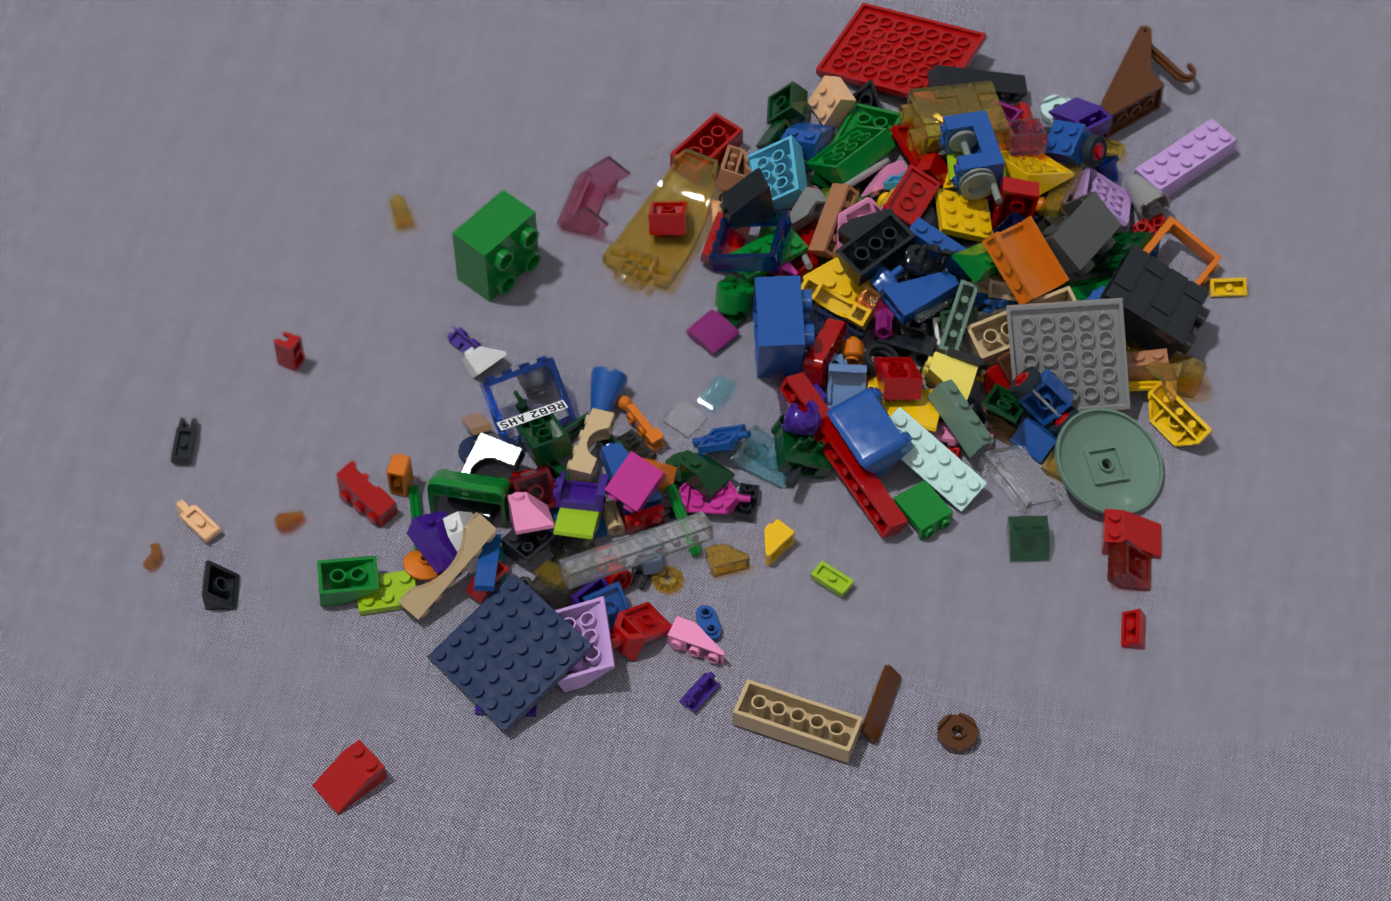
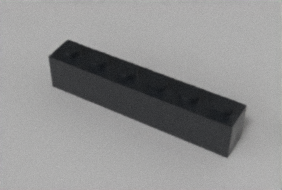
M935 65L927 71L930 92H937V94L948 93L953 96L966 95L969 98H993L998 101L1010 100L1014 103L1021 101L1022 98L1028 95L1025 75Z

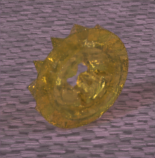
M667 564L663 567L662 572L653 573L652 584L655 589L662 593L676 592L683 584L682 572L676 566L670 567ZM667 574L670 575L669 584H667L665 579Z

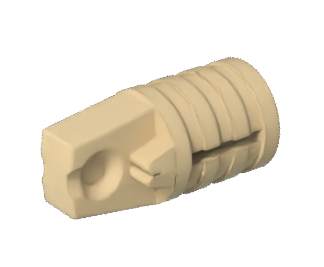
M605 501L603 518L608 534L619 535L625 530L620 511L615 501Z

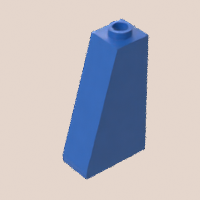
M946 270L885 286L882 288L880 298L903 325L908 319L912 320L956 294L959 283L957 278Z
M620 442L616 444L608 443L601 448L600 458L607 475H609V481H611L629 454ZM658 490L655 491L642 510L661 504L662 496ZM618 499L623 516L632 514L623 507L625 503Z

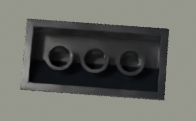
M889 211L837 249L835 253L845 274L857 287H860L872 278L879 268L887 267L902 256L909 246L914 245L916 235L892 211Z

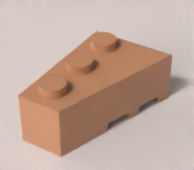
M728 144L715 184L716 188L726 192L752 172L748 166L749 160L745 149Z

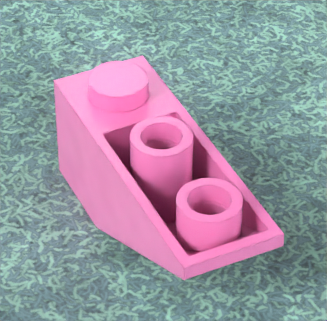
M904 160L891 163L880 169L862 193V198L866 196L873 198L880 195V192H889L890 190L884 189L883 183L891 175H901L902 172L907 170Z
M677 616L668 633V646L675 650L688 652L694 657L707 659L713 664L724 665V652L695 622Z

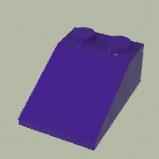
M446 511L414 517L406 533L437 574H442L457 555V551L447 535L443 521L444 517L449 516Z

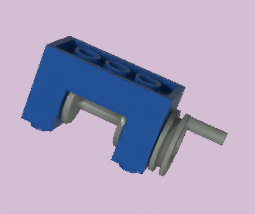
M987 111L943 116V124L940 125L942 137H939L940 147L944 149L945 154L964 153L962 156H957L956 164H954L955 177L952 178L954 188H957L959 195L962 194L970 200L982 199L992 193L995 203H1002L1003 200L999 188L1004 174L1005 162Z

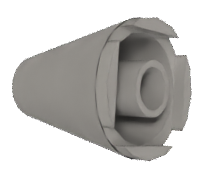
M1132 174L1127 177L1125 187L1140 220L1146 218L1148 221L1160 213L1164 215V209L1166 207L1169 208L1171 204L1168 195L1139 174Z

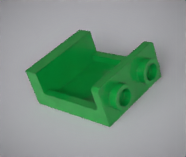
M926 480L893 499L901 512L917 529L920 540L930 538L936 531L947 528L952 522L953 511Z

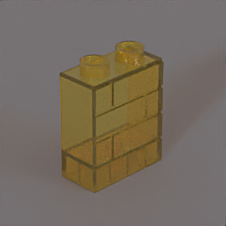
M992 80L973 82V84L962 83L953 84V86L943 85L932 88L908 90L907 104L899 106L901 125L910 127L907 132L909 149L911 151L917 150L920 159L922 155L931 153L939 155V152L944 150L939 144V137H942L940 125L943 124V116L983 110L987 111L1000 151L1007 150L1010 128Z

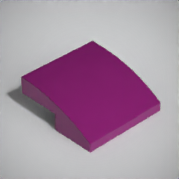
M713 309L685 331L697 345L701 344L711 356L740 333L726 318Z

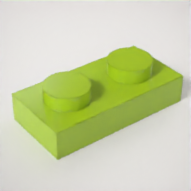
M821 561L810 574L811 579L842 598L854 585L853 579L824 561Z

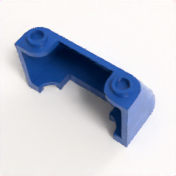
M869 387L835 405L827 412V415L862 467L881 476L915 446L911 442L913 440L912 436L907 431L903 432L897 428L881 404L883 401L882 392L877 387Z

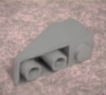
M806 187L785 222L793 230H800L820 218L827 198L820 189Z

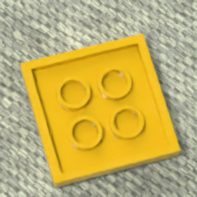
M940 188L937 190L935 201L939 231L945 235L982 242L993 234L988 199L970 200L962 194L959 195L958 192Z

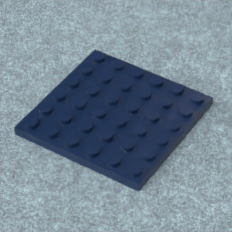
M513 573L427 657L490 719L507 733L594 647Z

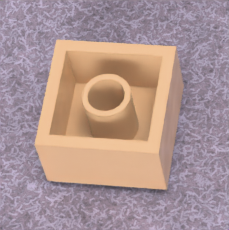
M824 76L808 100L809 105L823 126L840 127L856 102V99L841 77Z

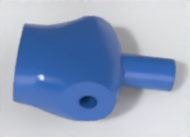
M901 265L892 271L886 267H881L869 280V283L877 294L881 296L882 288L898 283L895 277L904 270Z

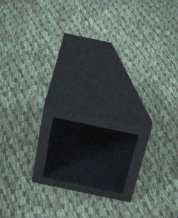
M760 168L752 171L721 195L723 202L720 203L721 211L725 214L727 224L731 223L734 230L776 217L770 187Z

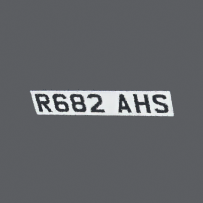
M564 400L497 422V425L502 431L566 409L568 406Z

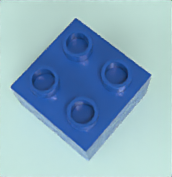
M800 276L755 277L753 324L757 378L788 377L801 373L806 354L811 346H814V324H810L812 293L811 289L801 290Z

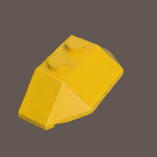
M1160 380L1148 392L1149 421L1175 447L1199 445L1213 431L1164 381Z

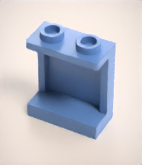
M829 363L827 406L829 409L866 389L867 365Z

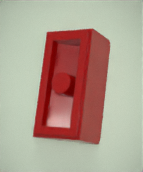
M1141 609L1122 612L1121 647L1145 649L1146 615Z

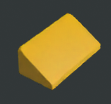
M1247 277L1208 280L1210 297L1248 296Z

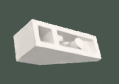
M457 511L443 518L447 535L457 553L461 545L463 526L472 517V512ZM478 556L476 558L473 557L468 562L470 565L467 570L470 574L476 573Z

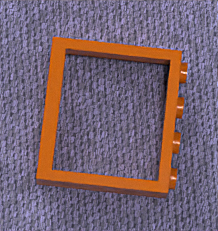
M1170 216L1143 250L1149 254L1168 231L1208 264L1195 281L1196 284L1204 286L1210 279L1208 274L1210 272L1213 274L1220 265L1217 263L1222 257L1175 218Z

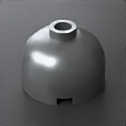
M552 363L522 373L517 376V379L525 392L529 394L537 393V396L547 394V389L553 386L555 371Z

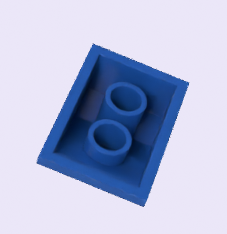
M801 121L788 127L781 140L792 135L802 146L803 158L810 160L823 150L835 129L830 126Z

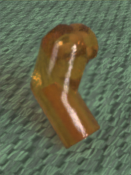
M159 543L150 545L151 554L143 561L145 569L149 570L161 563L163 557Z

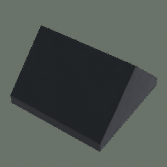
M209 560L205 561L202 599L205 609H236L240 575Z

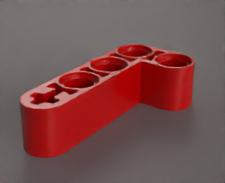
M827 318L814 341V346H811L806 354L804 374L812 385L818 384L821 388L825 387L828 378V365L846 334L847 322Z

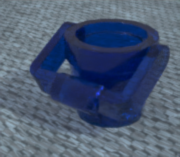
M1118 155L1106 156L1104 162L1099 167H1092L1112 182L1119 179L1117 168Z

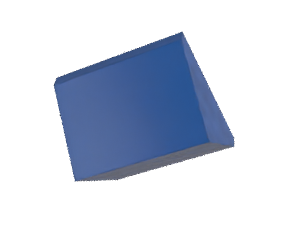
M1029 415L1009 442L1040 464L1055 446L1057 437L1051 433L1048 427L1041 425L1032 415Z

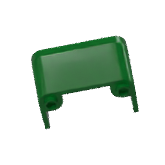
M449 469L438 470L429 479L427 492L430 513L436 512L440 496L501 505L503 527H507L510 516L507 495L513 494L512 484L508 479L450 471Z

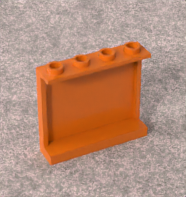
M1031 216L1001 232L993 233L982 241V244L1019 304H1027L1070 280Z

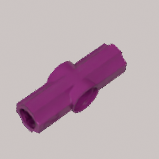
M877 295L874 323H876L875 335L880 339H887L892 335L894 314L880 298V295Z

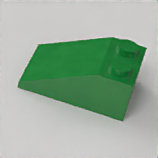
M376 555L317 560L320 607L342 605L380 591Z

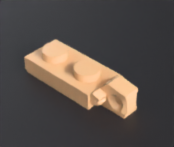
M182 499L176 503L181 520L206 544L221 533V528L197 505L189 507Z

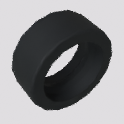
M872 344L867 347L864 353L862 365H867V374L874 378L876 377L874 362L870 357L899 356L892 347L886 344Z

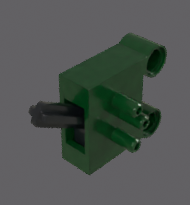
M785 414L781 415L771 427V433L775 441L777 471L789 473L784 482L786 488L794 489L801 476L823 479L831 470L830 462L822 452L825 443L823 441L816 443L815 437L812 434L799 436L786 432L781 426L784 423Z

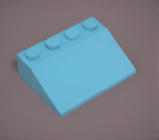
M790 135L747 155L749 160L748 166L752 171L760 168L770 187L774 210L793 208L807 187L802 146Z

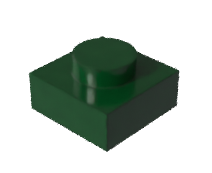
M737 312V315L726 313L722 315L736 329L746 320V314H743V312Z

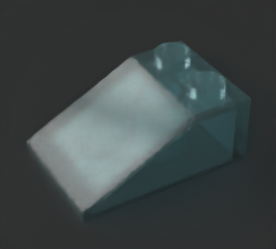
M754 425L749 429L751 437L741 439L728 460L742 471L781 489L789 473L777 471L774 438L759 426Z

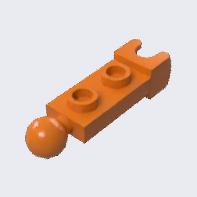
M621 396L618 399L617 405L621 410L627 411V421L636 427L640 437H644L646 447L651 453L662 449L665 446L662 442V439L665 438L658 427H652L630 397Z

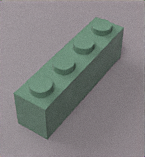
M961 279L937 350L938 353L946 355L948 348L959 349L979 285Z
M952 379L939 383L927 396L969 458L983 453L994 442L989 431L980 421Z

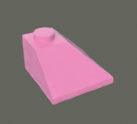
M515 492L507 495L509 515L516 535L555 527L548 505L527 492Z

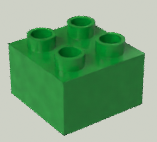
M504 190L499 192L452 233L457 280L489 302L499 293H508L513 288L516 278L524 271L532 272L538 266L541 259L538 250L539 231L537 230L536 212Z

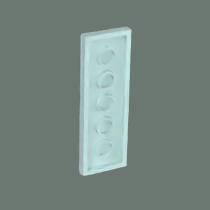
M899 407L893 413L891 419L899 430L907 431L912 436L913 440L911 442L915 446L901 460L962 512L985 487L987 482Z

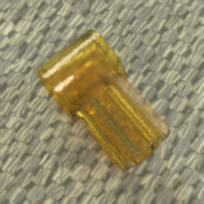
M399 194L393 195L389 199V205L395 229L414 225L411 211L407 208L404 196Z

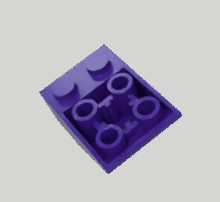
M1078 97L1049 111V114L1055 120L1085 124L1093 134L1101 136L1110 131L1113 118L1102 106Z

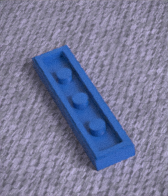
M496 534L492 541L486 542L481 547L483 550L478 556L474 591L494 592L502 534Z

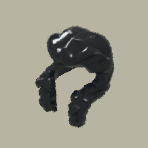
M936 244L911 245L904 253V267L910 274L919 277L939 273L943 270L946 259L948 257L953 258L954 252L948 249L941 250V247ZM929 251L938 254L935 264L932 257L928 254Z

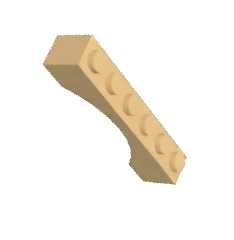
M476 512L463 526L461 545L450 566L432 581L410 587L399 599L398 603L416 619L424 618L429 613V607L432 603H437L442 598V592L446 587L450 588L456 582L455 577L469 567L470 564L468 562L482 552L483 549L481 547L486 542L492 541L497 529L481 514Z

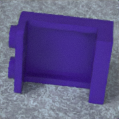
M562 471L561 476L557 477L556 487H554L553 491L556 507L603 512L608 493L604 489L608 485L609 475L601 474L598 484L566 480V471Z

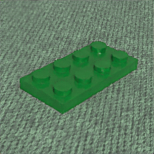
M787 223L728 254L727 261L749 283L755 280V277H761L808 252L809 247Z

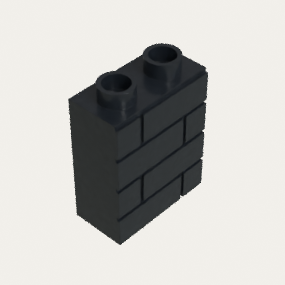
M1133 245L1120 261L1099 298H1123L1125 336L1147 350L1167 348L1168 360L1177 351L1184 355L1188 353L1197 338L1195 334L1190 332L1191 327L1199 329L1210 313V310L1203 306L1209 295L1206 289L1192 280L1189 281L1187 277L1174 269H1170L1168 265L1155 257H1151L1150 254L1136 245Z

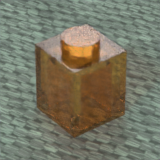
M863 285L853 301L873 310L882 294L867 285Z

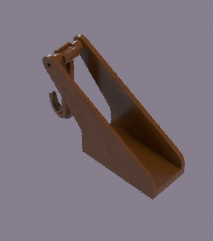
M1141 26L1138 29L1102 99L1101 106L1113 117L1110 131L1103 135L1106 139L1160 108L1165 84L1152 73L1151 58L1178 82L1189 83L1196 77L1197 72L1192 64H1187L1191 74H1184L1152 44V29L1149 26Z

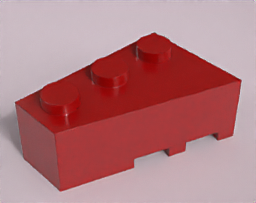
M351 460L336 474L340 493L339 497L345 503H350L358 513H363L367 516L371 523H376L382 528L398 513L396 502L379 485L375 487L368 480L370 476L366 472L362 475L355 467L357 464Z

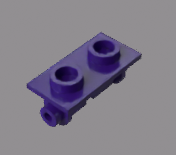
M452 325L455 331L447 336L448 341L458 349L464 344L460 350L463 353L471 347L476 349L482 345L475 338L470 340L467 337L469 334L461 327L456 329Z
M704 673L679 702L695 713L720 686L714 680V673Z

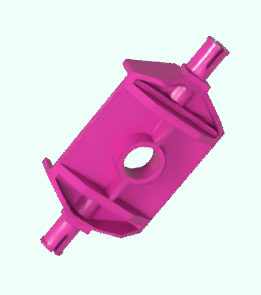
M729 481L728 487L720 489L711 499L686 482L678 491L687 513L731 514L736 505H739V502L750 503L751 495L737 493L731 481ZM665 491V499H669Z

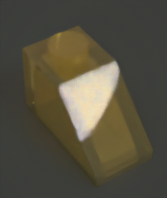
M725 543L714 544L705 548V559L712 578L750 568L749 555Z

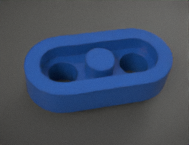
M700 606L696 610L697 625L714 642H717L721 637V627L716 612L711 606Z

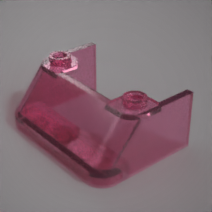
M610 156L581 172L571 188L557 220V226L563 230L588 236L596 235L600 230L607 227L609 223L598 215L605 198L617 191L618 182L629 176L630 172Z

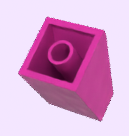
M631 451L604 490L609 492L607 496L613 501L617 502L619 499L625 503L623 507L631 513L634 510L639 513L666 479L667 475Z

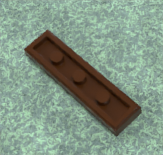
M884 665L860 733L871 744L878 742L902 677L891 665Z

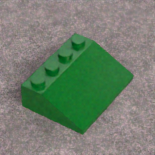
M855 103L833 142L857 124L887 128L896 146L898 142L894 139L890 128L893 125H905L904 114ZM894 148L891 150V152H890L888 155L881 157V158L878 160V162L881 161L882 159L886 158V157L889 159V157L891 156V154H892Z
M856 124L805 164L831 183L844 184L865 171L868 167L876 164L881 157L888 155L896 146L887 128Z

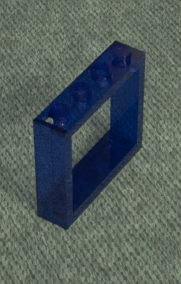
M789 209L775 210L776 217L745 226H777L769 253L723 254L732 227L731 223L727 224L724 214L723 218L720 219V228L716 231V241L713 242L712 253L709 254V262L712 263L713 271H779L792 225Z
M544 355L536 358L537 363L531 365L529 362L518 365V370L512 371L511 368L501 372L502 376L495 378L494 375L483 379L484 383L479 384L502 441L511 445L522 442L519 435L509 438L507 430L501 431L497 425V422L503 420L490 386L548 365L561 400H564L568 406L565 409L567 416L558 419L562 426H565L576 420L553 357L547 358Z

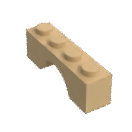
M592 408L590 415H586L584 430L581 429L578 438L579 443L573 448V459L568 461L566 470L569 471V480L593 482L597 472V458L590 454L589 449L594 443L609 439L614 428V413Z

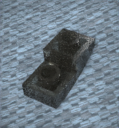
M633 429L617 438V440L623 442L629 452L633 451L642 458L653 460L657 458L656 452L644 443L643 437Z

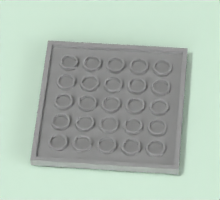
M1123 298L1006 306L1013 380L1028 367H1035L1040 374L1048 368L1073 393L1072 406L1079 412L1091 408L1131 409ZM1026 409L1023 415H1031Z

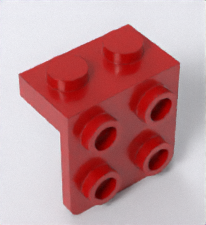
M618 501L616 502L628 535L647 529L651 525L664 523L665 521L662 504L641 510L639 513L635 512L623 516Z

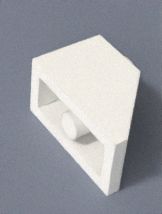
M482 346L476 349L471 347L463 353L465 356L460 361L472 378H474L507 354L505 351Z

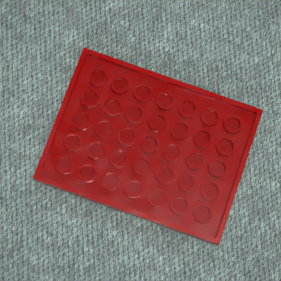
M862 3L817 66L816 74L841 77L844 82L863 86L873 79L875 88L878 91L941 107L949 94L930 92L927 71L935 65L967 68L986 41L987 36L986 33Z

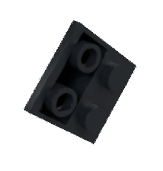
M513 529L501 539L504 554L515 563L520 564L530 562L557 538L547 529L517 535Z

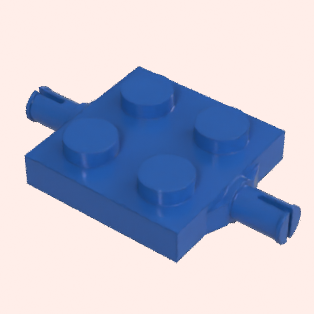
M745 424L713 428L707 435L693 438L692 444L697 446L696 448L701 454H713L717 451L728 452L734 449L736 443L741 439L750 438L751 431L746 429Z

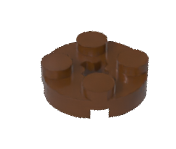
M951 713L940 720L937 729V740L945 749L956 754H963L965 751L970 750L977 742V724L970 716L964 713H959L958 715H952ZM953 730H961V735H954Z

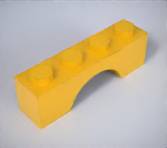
M809 275L806 276L801 284V290L811 289L813 303L865 331L874 315L871 309L837 294Z

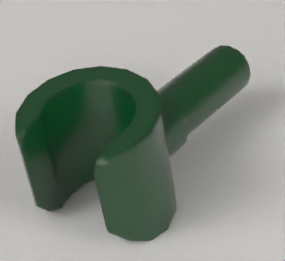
M515 390L513 394L518 400L515 406L522 414L529 409L527 400L522 399L518 391Z

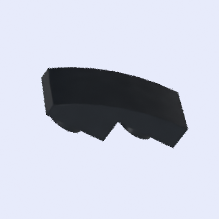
M740 483L738 493L741 495H751L750 503L739 502V505H736L734 520L754 521L760 485Z

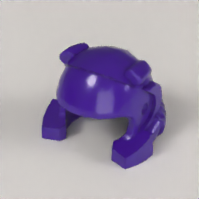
M812 399L806 403L808 409L806 413L799 409L798 404L792 403L790 405V408L785 413L784 423L781 425L786 432L799 436L816 433L820 426L821 417L817 410L819 407Z

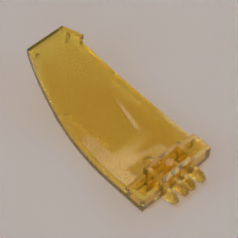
M687 148L673 157V164L615 243L610 244L602 255V264L615 270L614 279H618L622 274H625L623 277L624 283L630 282L629 284L634 286L640 280L639 288L642 290L648 284L665 290L670 287L691 256L703 231L714 193L718 160ZM688 201L686 235L680 237L672 235L655 237L654 235H649L648 213L652 202Z

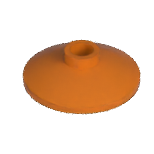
M419 550L409 552L403 560L404 570L415 579L429 581L440 575L434 571Z

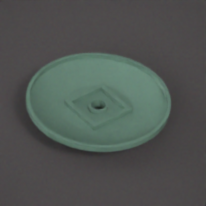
M1108 408L1087 409L1071 417L1061 428L1057 436L1055 462L1059 476L1068 491L1089 509L1104 514L1105 509L1125 510L1135 514L1147 507L1159 493L1163 481V462L1160 451L1149 432L1132 417ZM1102 462L1107 463L1109 465V469H1105L1102 466Z

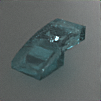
M719 373L706 387L697 402L714 412L723 397L726 399L736 383Z

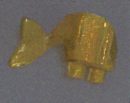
M1178 353L1171 357L1169 364L1152 361L1143 367L1148 373L1158 378L1156 380L1161 381L1163 390L1170 403L1174 402L1177 394L1194 399L1201 386L1204 373L1207 370V366L1194 356Z

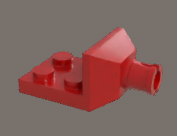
M649 602L620 611L610 629L613 650L617 649L630 660L636 661L644 644L668 635L672 624Z

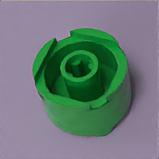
M726 275L725 279L717 283L715 307L718 306L720 312L730 315H737V312L743 311V314L750 312L754 289L753 282L747 283L745 280L736 279L733 275Z

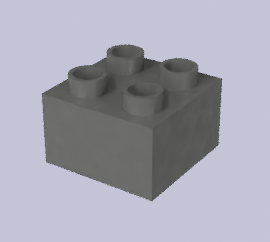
M1095 191L1052 208L1037 224L1068 278L1073 273L1077 278H1081L1090 272L1095 266L1091 258L1095 254L1102 255L1115 244L1112 235L1121 226L1120 222Z

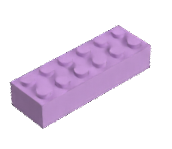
M1210 119L1135 168L1134 174H1139L1169 197L1232 155L1237 139L1214 119Z

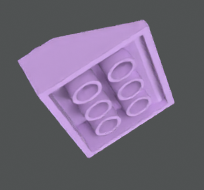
M1087 166L1075 182L1072 200L1095 191L1120 224L1127 226L1131 208V199L1128 192L1092 167Z
M604 596L555 610L594 647L558 682V685L564 692L585 687L615 668Z

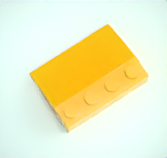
M1037 149L1001 151L1002 157L1005 158L1006 177L1039 182V195L1074 177L1072 171Z
M874 377V379L870 378L867 388L877 387L879 389L877 377ZM933 388L930 390L922 389L921 400L912 402L905 400L889 402L883 400L881 402L890 417L901 407L926 430L936 432L940 414L927 397Z

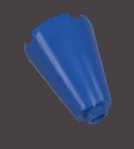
M604 366L592 369L590 413L592 408L608 412L613 411L627 385L628 377L626 374L617 369H614L613 372L608 371V367Z

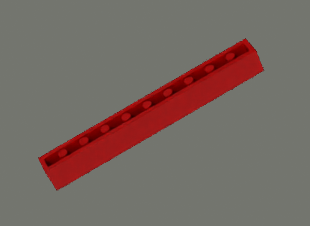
M804 372L786 377L778 389L790 405L792 403L798 404L799 409L804 413L808 411L806 403L811 399L818 405L819 409L817 410L820 413L821 421L816 433L812 434L815 437V442L823 441L825 443L822 452L882 538L900 533L908 520L877 476L867 471L858 462L827 415L830 409Z

